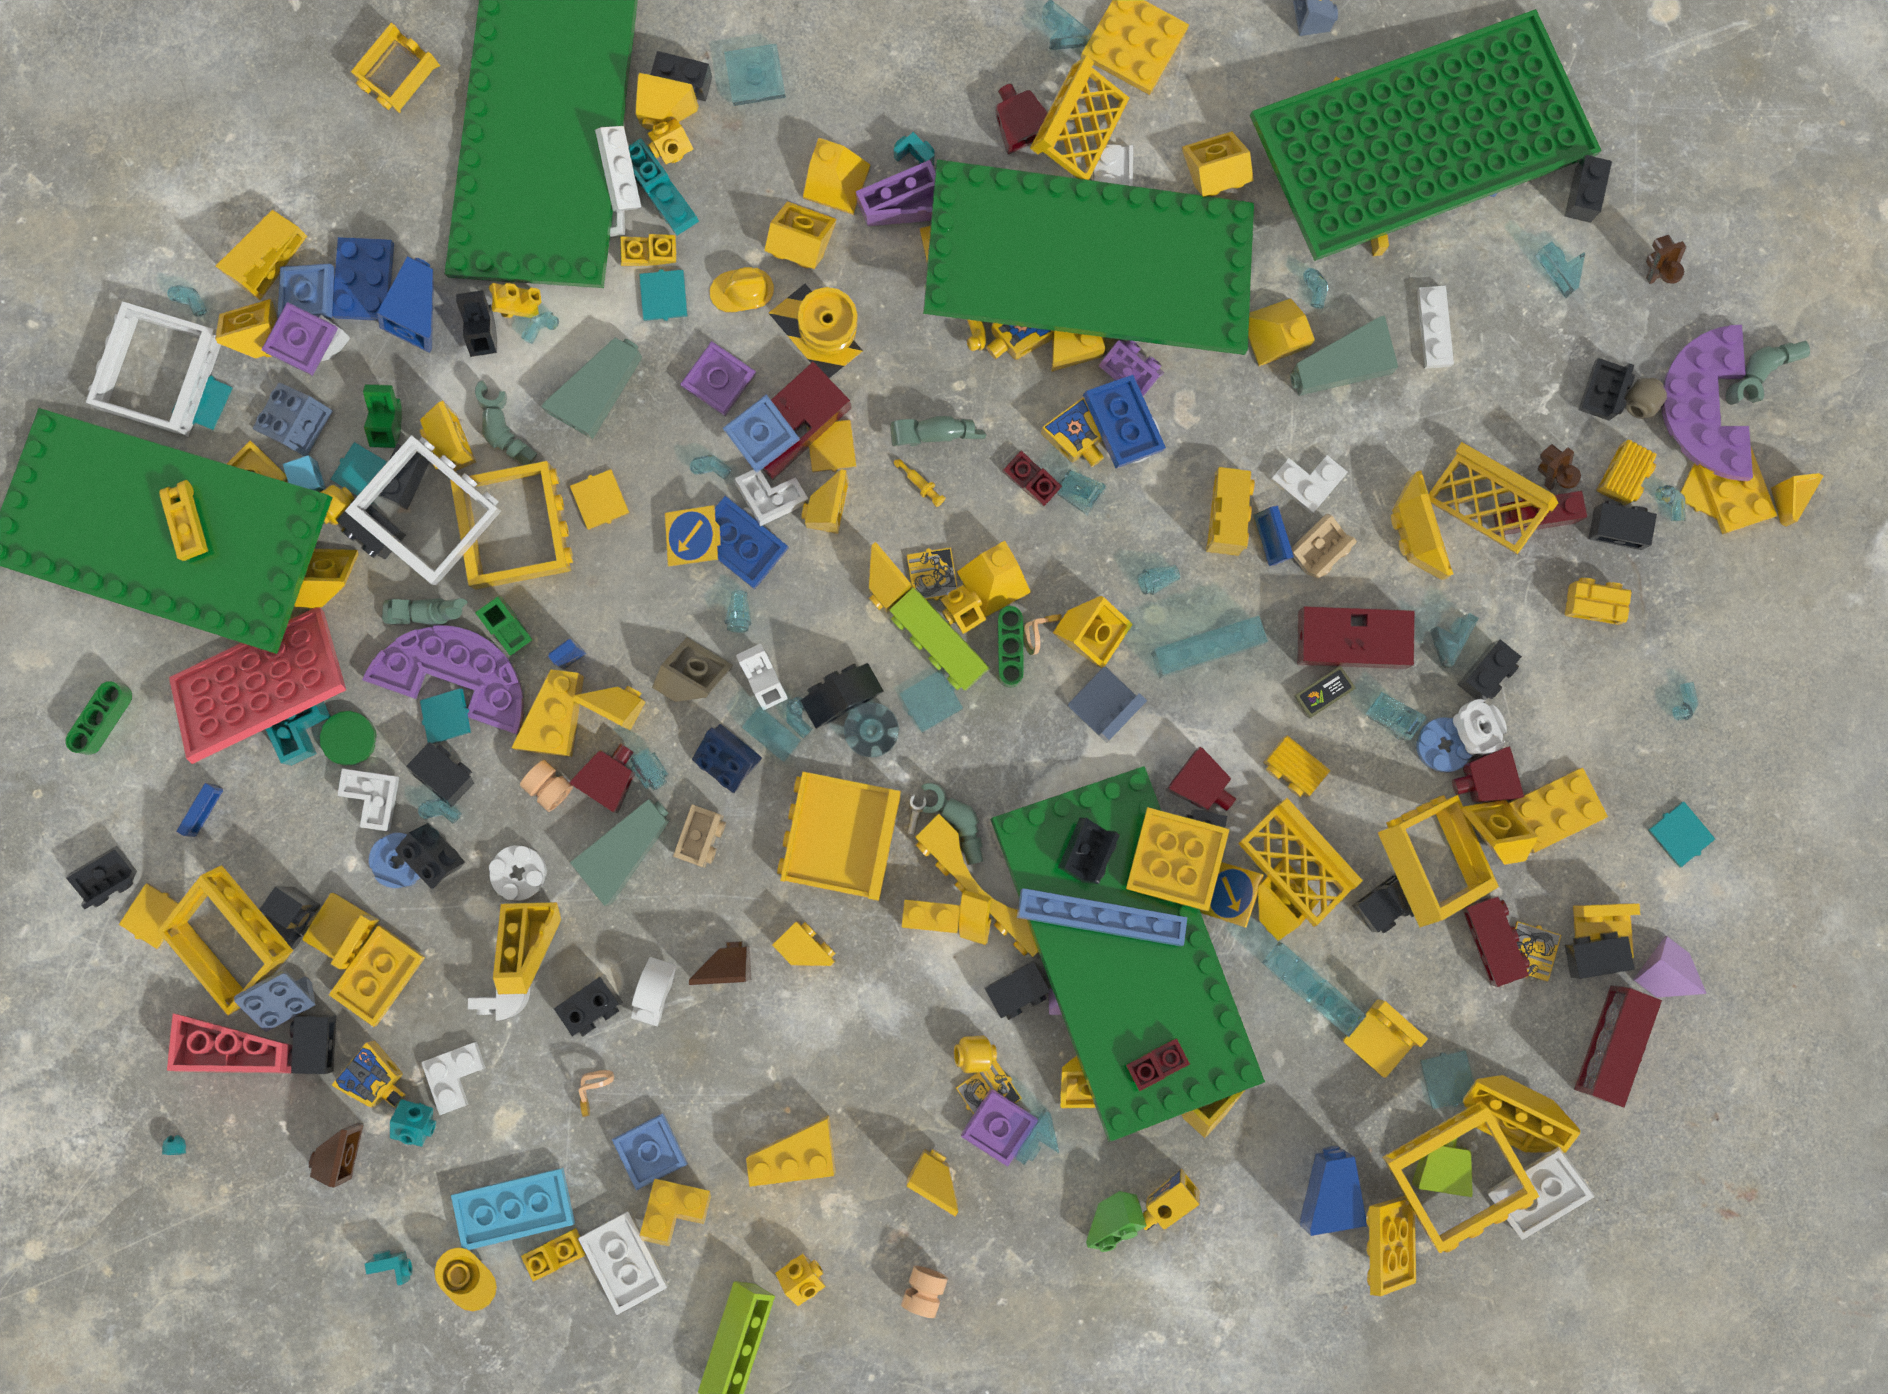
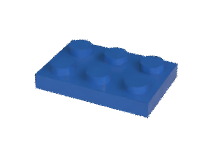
M338 237L332 316L335 319L378 321L377 312L391 288L394 242L392 240Z
M1134 375L1085 391L1083 397L1115 469L1160 453L1166 449Z
M724 496L715 507V520L720 526L721 544L717 546L718 561L755 590L789 547L764 526H760L754 518L728 497Z

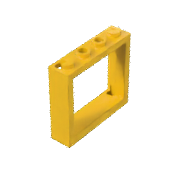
M548 461L469 476L477 483L475 487L541 474L556 554V561L483 574L478 540H476L463 555L468 585L471 588L477 590L571 571L570 563H573V553L571 547H567L565 537L569 536V530L566 520L562 521L561 511L564 510L562 495H557L556 484H559L560 480L557 476L556 468H553ZM450 479L460 539L462 540L475 525L470 495Z
M1444 795L1431 799L1430 802L1417 806L1416 809L1386 822L1387 828L1377 832L1419 928L1446 919L1499 887L1472 825L1461 811L1463 805L1458 795L1448 799ZM1435 814L1468 886L1438 903L1406 831L1407 828Z
M222 865L200 875L158 929L160 935L227 1015L240 1009L234 1001V996L272 976L293 952V949ZM207 896L264 963L244 989L188 923V920Z
M1481 1101L1382 1157L1429 1240L1439 1253L1443 1251L1450 1252L1459 1246V1242L1468 1237L1474 1238L1479 1236L1487 1226L1493 1223H1502L1509 1217L1508 1214L1517 1209L1523 1210L1530 1207L1534 1203L1533 1200L1540 1197L1491 1111ZM1485 1122L1520 1182L1522 1189L1439 1235L1401 1169Z

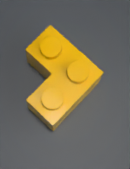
M654 1179L639 1235L641 1240L670 1246L677 1218L704 1224L711 1199L710 1191Z

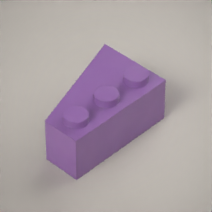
M930 160L856 191L857 204L867 226L931 221L935 170Z

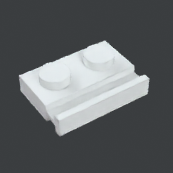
M1106 145L1093 171V181L1133 186V145H1129V147Z

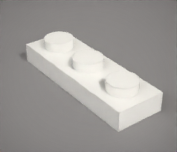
M624 126L600 127L596 129L595 132L613 212L640 208L641 203Z
M1446 286L1419 287L1417 290L1424 369L1451 367L1454 364Z

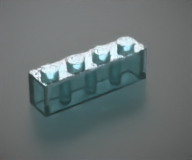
M1256 616L1155 648L1151 655L1160 679L1263 646L1268 640L1260 616Z

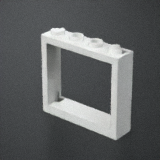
M122 301L118 314L114 316L115 323L111 334L105 340L106 348L102 359L96 365V375L93 383L88 388L90 392L86 403L104 412L189 437L195 413L221 344H218L215 339L216 330ZM138 319L199 337L170 421L109 403Z
M411 435L349 505L345 512L429 583L437 585L498 516L501 510L496 507L499 501L487 491L483 495L474 488L477 483L466 473L462 476L457 474L453 470L456 465L446 456L437 457L432 452L435 447L425 438L421 437L417 440ZM417 451L488 510L436 570L365 511Z

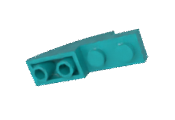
M642 138L630 144L628 148L634 176L676 236L698 223L699 220L696 214L672 183L668 174Z

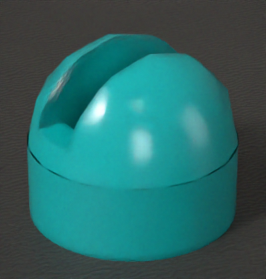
M170 1135L164 1140L162 1155L186 1154V1142L182 1136L176 1135L174 1137Z

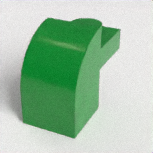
M365 384L363 395L368 415L364 424V430L369 447L395 448L401 434L402 407L400 398L395 397L392 385Z
M501 596L496 597L475 612L490 634L496 636L510 656L533 640L517 618L518 616Z

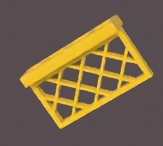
M1087 55L1072 65L1030 147L1038 155L1044 152L1077 179L1085 180L1090 179L1130 99L1092 68L1094 61ZM1089 77L1096 82L1097 92H1090L1087 83ZM1107 95H1112L1119 101L1116 108L1110 109ZM1100 96L1103 110L1095 111L1091 97ZM1078 99H1085L1088 112L1079 113ZM1105 115L1106 129L1100 130L1096 116ZM1081 118H1090L1093 131L1084 132ZM1074 119L1077 133L1069 134L1066 122L1067 120ZM1086 137H1095L1096 150L1089 151ZM1079 138L1082 152H1073L1070 139ZM1063 140L1066 155H1061L1054 149L1057 141ZM1084 156L1087 167L1085 172L1077 167L1075 158Z
M1461 442L1455 450L1457 455L1429 492L1431 504L1518 555L1549 511L1552 512L1557 506L1558 501L1555 495ZM1459 464L1467 467L1470 477L1454 481L1453 473ZM1484 479L1491 481V491L1477 494L1475 481ZM1471 483L1473 495L1458 498L1456 486ZM1452 487L1454 500L1441 502L1436 499L1441 490ZM1507 492L1514 494L1516 504L1499 506V494ZM1494 496L1496 508L1480 512L1478 499ZM1474 501L1476 513L1465 516L1460 513L1459 504ZM1533 505L1540 509L1533 519L1523 521L1521 508ZM1517 509L1519 522L1503 525L1501 513ZM1497 514L1498 527L1490 529L1483 527L1481 517ZM1476 518H1477V519H1478V523H1476V522L1473 521L1472 519H1476ZM1520 527L1522 536L1516 544L1508 542L1504 531ZM1500 532V533H1501V537L1498 536V535L1495 534V533Z
M1288 798L1275 805L1238 843L1313 927L1317 926L1351 890L1355 889L1363 881ZM1273 817L1281 825V834L1269 832V821ZM1253 837L1263 838L1264 852L1256 851L1249 841ZM1270 839L1282 840V853L1270 852ZM1288 840L1297 842L1300 846V855L1288 854ZM1270 858L1282 859L1283 872H1275L1273 870ZM1289 859L1301 861V874L1289 873ZM1307 861L1317 864L1319 876L1307 875ZM1289 878L1301 879L1302 893L1293 892L1290 888ZM1308 880L1319 881L1320 895L1308 894ZM1326 882H1333L1341 892L1337 896H1327ZM1309 899L1320 900L1321 912L1317 916L1309 909Z

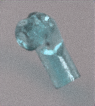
M549 311L533 316L529 320L521 338L533 344L541 329L547 327L549 330H554L559 324L558 317L553 316V313Z
M1671 485L1658 487L1655 493L1656 498L1659 501H1665L1671 506V521H1686L1685 496Z

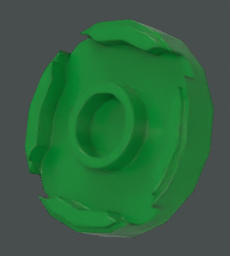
M352 711L339 712L331 716L323 725L320 733V746L325 756L332 762L344 766L358 765L366 761L374 752L377 734L372 722L364 715Z

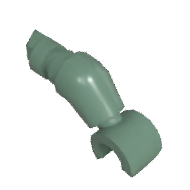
M1806 340L1795 344L1789 342L1779 347L1772 348L1771 346H1766L1757 350L1749 358L1745 369V379L1735 382L1728 387L1725 394L1727 403L1730 405L1739 403L1744 398V389L1749 393L1748 400L1750 402L1762 401L1764 398L1762 384L1769 374L1775 371L1778 366L1809 357L1810 346Z
M484 380L478 382L475 387V395L479 406L484 410L482 414V434L485 440L494 448L498 447L502 451L506 449V454L513 460L519 461L522 465L531 464L536 458L537 453L520 439L515 440V435L510 432V428L506 425L504 413L501 410L507 403L506 391L499 392V396L495 400H487L484 398L488 392Z
M936 416L920 422L915 419H902L893 421L890 424L892 446L910 444L913 447L921 444V441L950 442L959 437L961 439H985L987 435L984 430L975 429L972 419L959 420L953 419L952 416Z
M438 598L414 600L411 604L409 599H389L383 603L382 619L384 623L392 625L410 624V618L416 623L429 625L444 624L448 620L458 619L462 614V608L468 601L463 598L452 600Z
M926 783L921 787L924 791L931 789L938 795L937 804L935 806H925L922 812L935 813L941 811V816L954 826V829L958 830L959 837L964 839V842H961L967 865L982 862L983 858L980 847H983L981 837L977 838L976 835L979 832L977 824L980 822L974 809L970 805L953 798L947 800V794L940 784Z

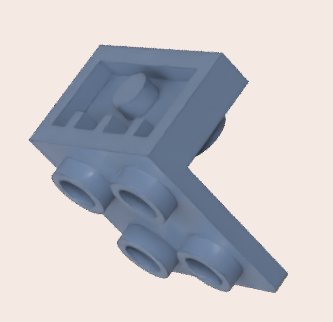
M278 383L271 392L263 411L258 415L253 430L280 442L305 457L308 456L333 410L309 395Z
M1103 667L1069 702L1068 707L1107 743L1147 700L1140 693L1136 696L1107 667Z
M285 970L277 972L234 996L235 1003L265 1032L316 1005L312 982L306 976L295 981Z

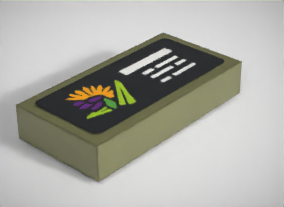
M1339 666L1294 695V697L1310 719L1356 688L1343 668Z

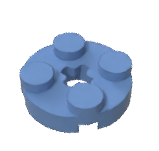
M1437 718L1422 727L1416 743V750L1422 763L1430 769L1444 773L1456 771L1462 768L1473 756L1466 751L1457 728L1453 724V718ZM1442 737L1451 742L1448 753L1445 749L1440 750L1438 747L1441 744Z
M406 833L387 835L379 839L370 851L369 866L372 868L375 879L386 887L403 888L412 886L420 879L406 862L403 865H399L397 869L394 867L395 862L391 861L393 856H398L395 849L406 837Z

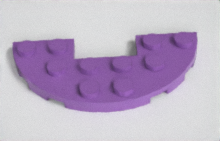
M1729 325L1700 335L1686 345L1677 355L1664 378L1663 385L1667 392V399L1661 409L1669 435L1675 438L1682 448L1681 452L1696 465L1701 464L1707 469L1714 471L1713 474L1738 481H1750L1753 478L1749 426H1721L1718 379H1742L1746 375L1742 325Z
M436 625L405 633L396 638V641L390 644L384 651L381 650L377 654L362 679L363 681L417 699L425 675L429 674L474 690L468 706V718L517 735L522 726L524 715L523 691L512 663L496 645L481 635L467 629Z

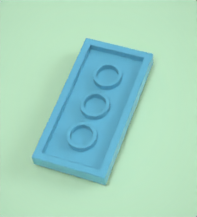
M564 1168L451 1195L461 1247L468 1250L575 1224Z

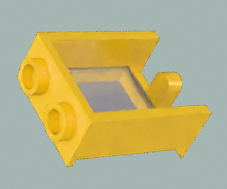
M391 22L352 69L351 73L357 78L355 84L367 94L371 91L378 96L376 101L388 111L392 107L398 113H401L402 107L433 69L440 67V64L430 52L425 53L413 39L406 38Z

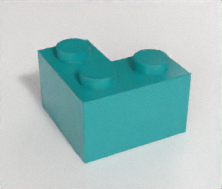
M324 701L266 728V732L281 764L292 766L317 754L306 729L331 717Z

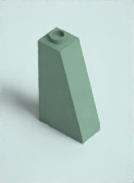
M1385 316L1376 318L1298 362L1292 370L1293 373L1290 374L1292 387L1294 389L1297 388L1298 395L1301 396L1393 374L1398 368V363Z
M615 337L553 393L541 407L547 414L593 440L642 360V356L639 350H637L639 347L626 338L624 341H621Z
M648 799L570 862L604 906H609L615 901L670 822L666 818V815L669 813L660 801L654 803L653 800Z

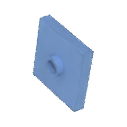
M331 264L280 267L277 318H279L288 302L317 317L322 315L326 319H331L335 267Z
M767 395L763 396L723 427L724 431L755 472H759L800 440Z
M664 1113L612 1139L636 1191L654 1182V1179H660L688 1164Z

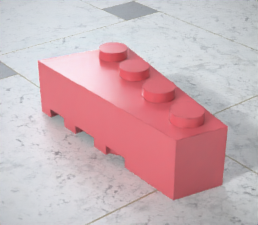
M173 1013L167 1071L291 1074V1066L288 1065V1055L293 1045Z

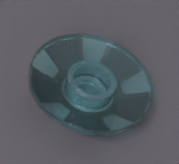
M872 702L864 703L854 708L847 716L844 725V735L849 747L857 754L871 758L879 757L894 747L899 735V725L894 713L886 706ZM869 726L877 728V733L874 736L867 734Z

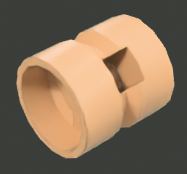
M542 760L526 774L520 783V787L530 796L537 795V802L547 812H550L562 803L573 789V786L563 776L556 777V770L546 760Z
M914 1266L909 1279L911 1288L906 1289L901 1306L914 1314L935 1318L940 1305V1300L937 1297L944 1293L948 1277L930 1268Z

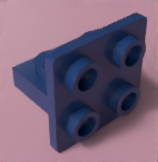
M721 724L715 729L711 727L706 732L692 758L693 762L700 769L706 771L720 785L732 793L738 790L745 777L762 759L759 754Z

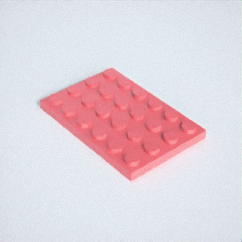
M315 607L289 620L277 654L240 643L169 677L185 756L191 764L346 691L325 613L320 607Z

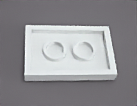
M1557 1147L1523 1168L1540 1197L1533 1200L1534 1203L1530 1207L1523 1210L1517 1209L1508 1214L1507 1221L1523 1240L1594 1198V1192L1561 1148ZM1513 1174L1488 1189V1195L1494 1203H1497L1522 1189V1186L1516 1175Z
M631 1210L578 1238L616 1315L663 1291L669 1286L647 1242L641 1240L639 1236L641 1230Z

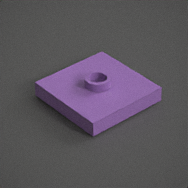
M287 302L261 350L313 376L338 328Z
M711 341L680 385L717 412L726 416L754 378L756 371Z
M991 1088L960 1135L1008 1167L1038 1122V1117Z

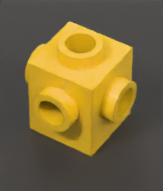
M676 118L655 125L653 130L647 133L652 141L648 144L651 152L656 159L660 157L666 165L680 161L686 153L693 150L682 125Z
M964 585L952 590L948 595L940 599L945 607L942 611L943 616L950 625L955 623L963 634L986 620L980 609V606L983 605L975 591L970 593Z
M803 1253L775 1273L785 1295L797 1306L814 1297L820 1290L826 1287L821 1278L824 1272L815 1259L810 1261Z

